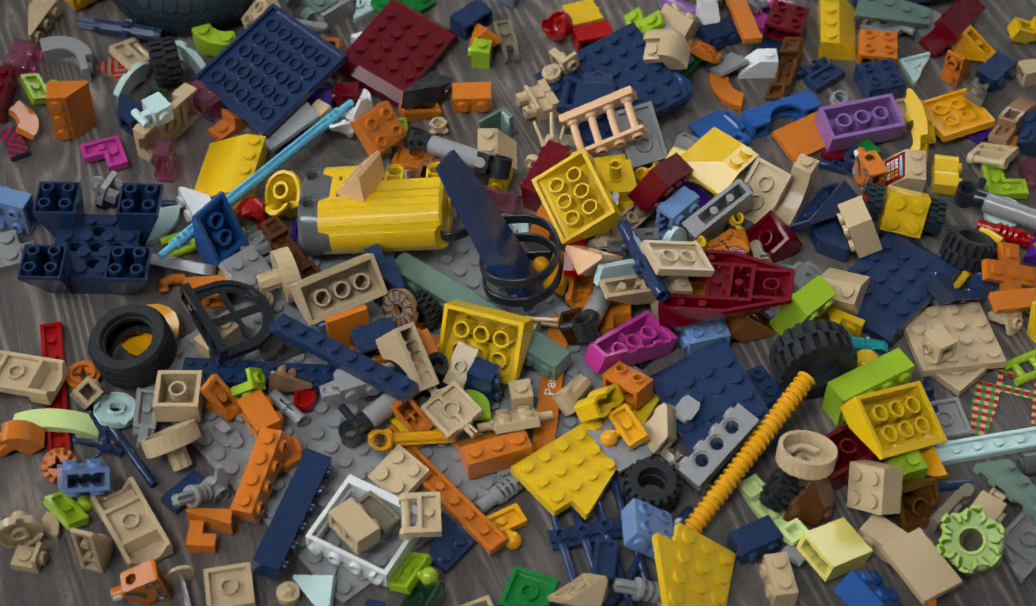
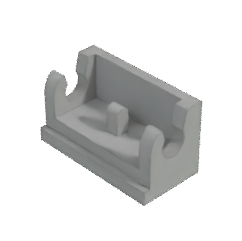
M339 0L338 3L320 14L319 10L316 9L313 12V21L328 23V29L353 14L352 0Z

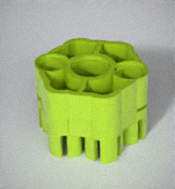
M971 505V508H966L961 513H951L950 515L946 513L941 518L942 536L938 540L939 544H936V549L940 555L949 560L961 573L966 576H974L977 573L1001 566L1007 532L1001 523H997V521L988 516L980 506ZM975 532L983 537V544L976 551H967L964 548L963 540L967 534Z

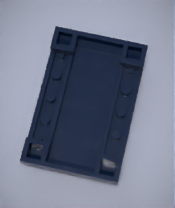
M888 232L880 240L882 250L860 258L847 270L848 272L870 277L858 315L854 316L866 320L864 332L881 342L882 340L884 343L887 342L889 347L902 335L903 329L935 299L922 285L921 280L928 278L930 273L941 271L942 274H951L954 283L962 271H964L951 265L938 254L910 238L893 232Z
M724 337L649 376L653 379V391L661 404L665 402L676 407L682 397L686 395L701 403L698 412L687 424L682 423L676 418L677 432L690 455L694 452L693 448L701 439L704 441L709 436L710 428L715 423L719 424L724 419V413L731 406L734 408L739 403L759 419V425H761V420H765V415L769 414V409ZM730 426L726 429V431L730 434H734L738 431V429L734 426ZM778 429V434L774 435V439L770 440V444L766 445L765 451H761L762 454L778 446L779 438L783 435L780 429ZM716 442L711 445V448L720 450L723 448V445ZM735 454L710 481L718 478L720 474H724L723 470L728 469L727 465L732 463V458H736ZM699 459L696 464L704 467L708 464V461Z

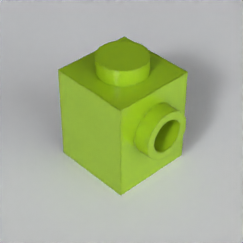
M473 39L472 45L468 47V57H471L472 68L490 69L493 57V40Z

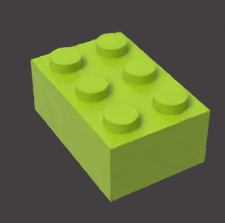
M819 274L794 293L791 304L782 306L769 321V324L782 336L786 329L793 328L797 323H806L807 320L817 321L826 312L825 310L834 303L832 299L837 293Z

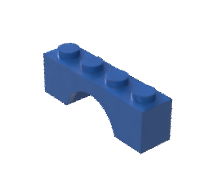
M810 89L752 109H747L742 112L741 122L745 125L744 131L747 135L750 136L751 140H755L769 135L770 124L780 118L799 120L818 111L822 104Z

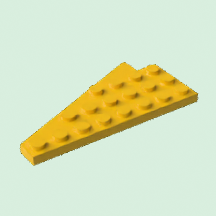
M653 393V396L637 410L629 405L628 407L640 424L643 425L649 421L660 400ZM608 416L583 422L511 466V474L553 516L572 506L585 520L588 519L616 474L615 461L608 458L599 445L587 434L589 429L593 431L600 430L602 423L609 420Z
M682 523L675 525L672 540L659 532L652 536L662 606H726L736 553Z

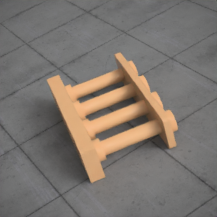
M631 86L558 115L560 123L566 128L571 129L577 151L584 148L578 125L586 120L589 122L595 144L584 149L592 157L604 155L610 149L621 148L627 142L640 140L644 135L649 134L648 129L643 124L638 125L632 102L638 99V96ZM623 105L631 129L620 133L614 110ZM606 113L613 136L602 140L596 118L598 115Z

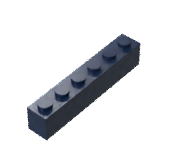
M306 448L252 559V572L278 581L281 573H286L290 563L287 559L290 554H295L299 544L296 540L299 535L303 536L308 524L305 521L308 516L312 517L316 508L314 502L316 498H321L325 489L323 483L325 479L329 480L334 468L331 467L332 457Z

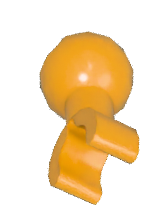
M653 162L650 168H638L635 172V178L641 181L659 162Z

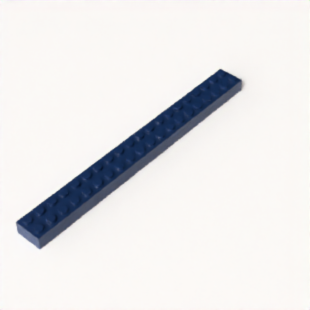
M185 357L182 370H202L204 382L207 381L211 374H217L231 390V387L248 381L246 368H261L265 376L266 390H263V392H268L271 371H277L278 367L285 364L287 373L291 368H295V378L312 383V388L305 390H317V394L320 395L319 386L333 381V374L339 368L324 364L229 360L218 364L216 359ZM395 368L393 370L405 377L407 376L403 369ZM442 379L439 380V384L435 386L437 389H441L446 387L448 384L444 383ZM384 392L378 393L375 396L367 397L379 398L381 395L384 394ZM426 392L425 394L420 393L413 400H417L422 396L428 397L431 396V394L429 392Z

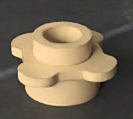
M443 117L433 118L429 121V126H431L429 133L433 135L447 134L449 132L446 126L448 121Z

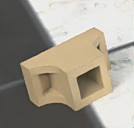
M458 341L443 382L449 385L455 380L465 390L467 386V371L476 357H479L480 349L463 341Z

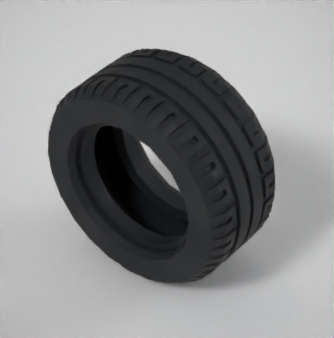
M127 304L106 313L94 326L88 341L89 356L101 376L109 384L123 389L141 388L155 382L157 371L168 370L175 359L177 351L175 336L164 316L155 308L143 304ZM136 333L153 335L151 344L137 357L128 360L113 358L117 345L128 336Z

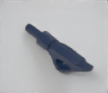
M819 158L818 167L826 168L837 174L850 176V172L839 160L825 161Z

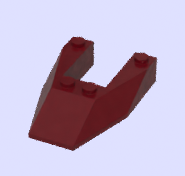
M703 249L715 271L712 277L688 276L690 282H706L704 295L671 293L667 300L658 304L659 326L685 327L749 316L791 304L795 269L735 251Z

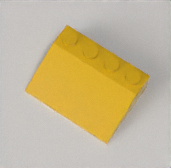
M244 134L210 143L194 190L208 194L211 199L221 191L224 192L225 196L264 165L268 154L266 136ZM257 187L254 188L251 192H249L246 196H244L241 200H239L231 208L236 209L239 202L242 201L244 198L254 196Z
M584 148L531 180L563 246L607 232L617 226L619 220L622 219L624 221L593 157Z
M455 299L444 304L438 350L446 356L449 366L458 341H463L479 348V357L501 366V376L503 377L501 383L508 385V381L519 379L532 338L534 318Z
M920 380L858 395L840 406L848 427L880 460L948 441Z

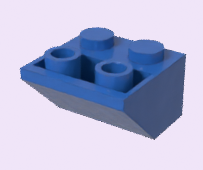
M851 570L834 589L848 606L903 605L898 599L899 595L882 582V576L876 571Z

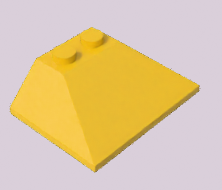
M716 127L709 130L681 155L694 169L689 176L716 196L735 182L736 178L748 169L750 164L753 165L757 156L760 157L751 148Z

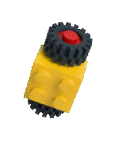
M870 182L866 184L862 199L872 221H877L878 219L877 224L880 230L919 239L922 232L935 236L940 234L947 213V200L930 197L926 193L888 185L885 194V186Z

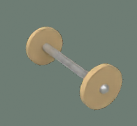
M180 565L170 569L166 574V579L170 584H180L185 606H191L186 582L193 579L195 571L192 566Z

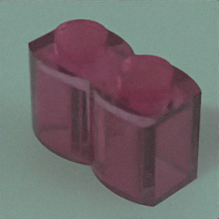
M16 38L4 60L3 66H14L16 76L20 77V74L34 73L35 63L42 55L38 42Z
M199 80L191 82L189 85L197 88V92L191 97L192 104L198 109L203 118L209 122H215L222 117L220 96L216 92L208 90L207 86Z
M158 137L155 143L151 162L155 168L154 177L158 182L173 183L179 160L175 153L176 144L172 138Z
M482 185L498 209L502 211H517L519 209L521 195L517 192L510 190L502 191L493 185Z

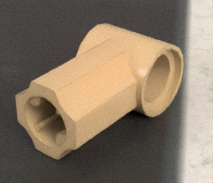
M581 374L576 375L566 387L561 388L552 396L564 416L576 412L574 409L575 404L590 390L592 383L588 377H584Z

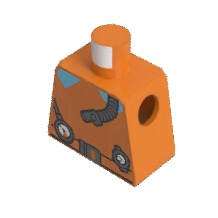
M864 147L857 148L854 151L856 159L852 172L862 196L868 182L884 186L889 171L877 151L866 152Z
M155 559L121 572V585L110 588L111 597L114 602L127 599L131 606H147L171 600L169 583Z

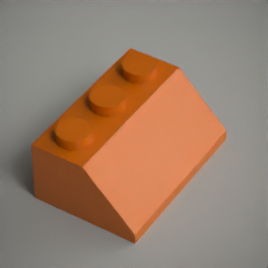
M88 80L48 81L45 100L56 140H76L97 125Z
M525 429L496 434L495 431H491L477 437L475 436V439L467 438L454 443L468 480L511 468L517 462L531 455L533 448Z

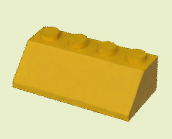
M818 0L817 35L819 59L826 57L832 60H856L855 20H853L855 7L847 0Z

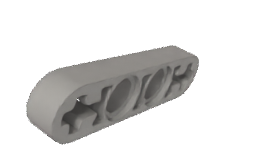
M152 253L150 262L153 265L209 276L215 275L217 265L167 256L160 260L157 253Z

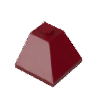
M772 210L767 212L746 232L749 244L754 240H759L764 251L770 255L772 263L788 259L802 246L795 232Z

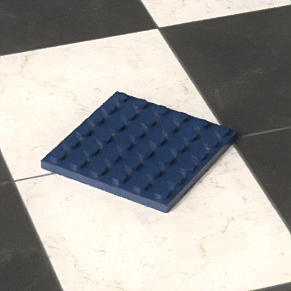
M273 3L191 80L226 109L231 110L247 125L267 138L341 68L349 58L341 50Z
M634 22L577 51L580 66L566 75L583 79V75L587 71L594 72L600 70L604 73H610L613 76V82L616 83L615 91L631 86L638 96V99L632 102V106L651 101L656 118L690 100L688 93L664 63L646 64L643 61L646 42L643 40L644 35ZM542 71L534 75L537 82L543 79ZM563 73L558 82L548 83L559 102L564 87L562 82L565 75ZM577 86L571 87L567 104H573ZM623 105L615 108L614 112L625 109V107ZM598 115L596 121L602 140L613 136L607 115ZM586 120L579 123L578 128L584 148L595 144L589 122Z

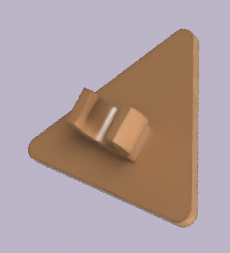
M283 364L278 367L277 371H271L268 394L276 389L280 390L281 393L311 389L312 383L295 378V368H291L287 373L286 365Z

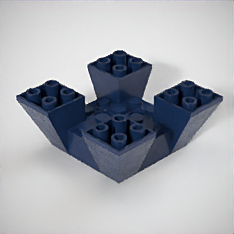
M40 181L32 213L56 238L55 244H25L17 279L50 293L136 295L147 283L153 249L152 247L144 246L159 217L164 184L122 183L116 215L84 214L81 182Z

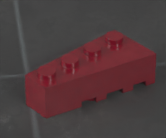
M956 0L933 23L935 26L918 43L926 52H930V56L934 59L954 42L986 7L979 0Z

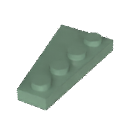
M858 0L853 20L863 18L869 19L870 22H877L879 20L887 21V24L903 23L904 26L928 28L931 23L933 9L906 0Z
M1003 459L975 464L973 472L977 475L982 473L988 478L987 483L994 488L1000 487L1006 492L1005 497L1021 504L1023 506L1022 510L1036 521V486L1021 472L1013 461Z

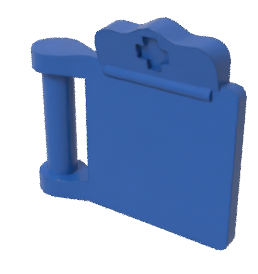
M716 110L689 124V129L698 138L703 137L709 130L716 127L734 139L738 137V141L747 147L752 144L750 136L742 133L744 132L745 125L741 122L740 117L733 114L730 110L722 112Z

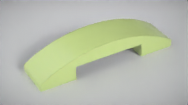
M51 408L32 409L16 413L13 420L33 422L45 428V432L75 433L76 438L99 439L100 435L89 414L79 411Z
M756 474L737 484L743 498L759 519L766 515L771 517L783 534V542L793 546L800 541L804 532L809 531L798 518L786 522L783 520L784 510H781L780 513H775L760 503V492L763 491L762 487L766 484Z

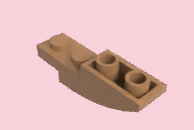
M1019 98L1009 104L998 116L997 125L988 135V141L995 144L1008 145L1019 129L1022 128L1026 113L1036 111V101Z

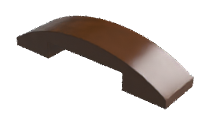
M784 37L780 49L782 58L774 81L768 84L764 96L765 100H779L787 97L791 91L801 62L803 37Z
M277 214L259 224L263 235L273 250L286 246L290 249L301 279L321 272L314 261H309L289 236L288 228Z

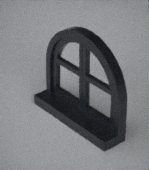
M233 280L215 281L196 288H192L190 283L181 285L179 299L218 364L249 354L259 349L269 339L271 335L269 325L274 322L273 309L267 298L254 287ZM219 293L230 313L211 319L199 299ZM225 293L242 295L251 300L255 305L236 311ZM260 312L262 315V327L252 338L241 318ZM236 321L247 341L228 347L216 327Z

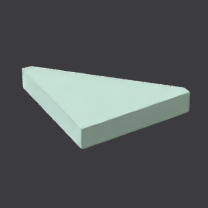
M357 0L356 11L353 17L355 24L377 13L370 6L371 0Z
M930 52L898 59L897 65L912 87L916 86L930 58Z
M293 575L295 582L314 606H333L336 577L334 575Z

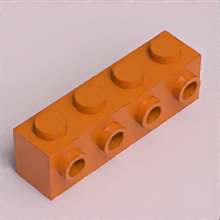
M261 427L230 508L238 520L254 524L260 523L289 445V441L280 430Z

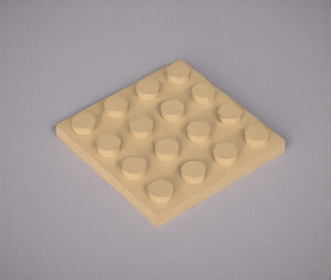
M980 302L925 307L903 329L922 377L935 376L936 374H951V372L977 371L980 368L986 367L987 369L1006 367L1007 360ZM942 325L958 343L954 357L936 364L929 355L923 352L921 345L926 331Z

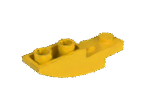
M908 88L907 97H905L906 114L904 119L906 124L912 128L913 145L911 149L926 151V162H928L929 145L936 143L934 123L925 104L911 88Z

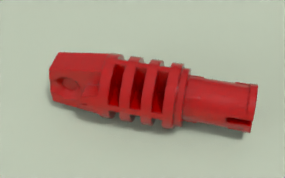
M979 219L976 227L977 230L981 227L990 228L1004 237L1007 243L1018 244L1026 248L1030 247L1035 237L1020 228L1009 227L1008 224L1003 225L1001 222L996 224Z

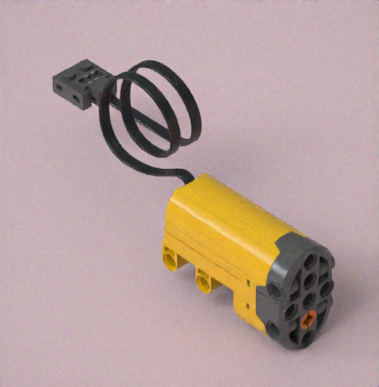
M433 162L427 166L425 178L406 179L402 165L393 164L388 166L385 170L384 180L380 181L364 202L336 193L357 166L309 168L304 173L303 184L300 188L297 222L299 247L308 256L364 253L363 248L378 243L382 252L446 249L449 242L460 240L469 236L465 227L451 232L453 221L451 199L447 196V191L435 169L440 162ZM533 214L502 215L508 224L530 223L546 229L554 238L556 245L550 239L540 234L528 232L514 234L519 242H534L550 249L525 251L529 260H534L541 256L546 259H552V261L544 270L536 275L520 279H507L489 273L485 269L481 257H479L483 290L490 300L503 306L526 307L538 304L549 298L556 291L562 279L563 266L560 251L564 252V249H560L558 234L553 225L540 216ZM659 227L633 229L642 242L643 240H660ZM617 229V240H607V247L594 248L623 256V260L633 258L623 241L619 229ZM558 265L557 274L553 282L545 290L532 296L519 298L505 297L492 292L487 286L488 281L493 285L503 288L531 287L547 279Z

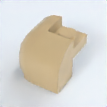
M670 28L653 29L645 33L643 40L646 42L643 61L646 64L664 63L670 70L687 69L690 45L683 34Z

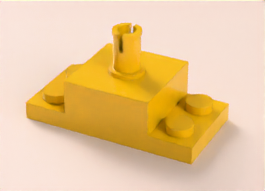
M625 154L593 158L609 191L619 193L618 209L620 213L624 212L634 203L628 197V194L637 186L631 160L626 159Z

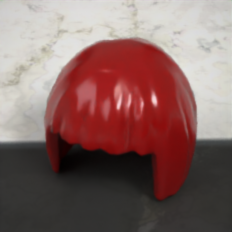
M557 10L549 15L548 19H542L541 29L552 40H565L572 33L573 20L566 11Z
M250 196L240 201L234 213L237 220L243 217L256 221L257 230H261L259 224L268 219V214L265 211L266 204L259 197Z

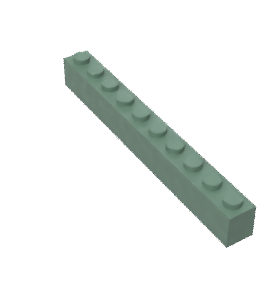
M405 251L395 259L405 288L412 294L421 289L428 291V295L431 293L433 299L436 298L438 300L437 304L442 306L441 310L443 311L444 304L455 299L501 310ZM533 329L524 364L531 366L543 376L555 381L571 365V351Z

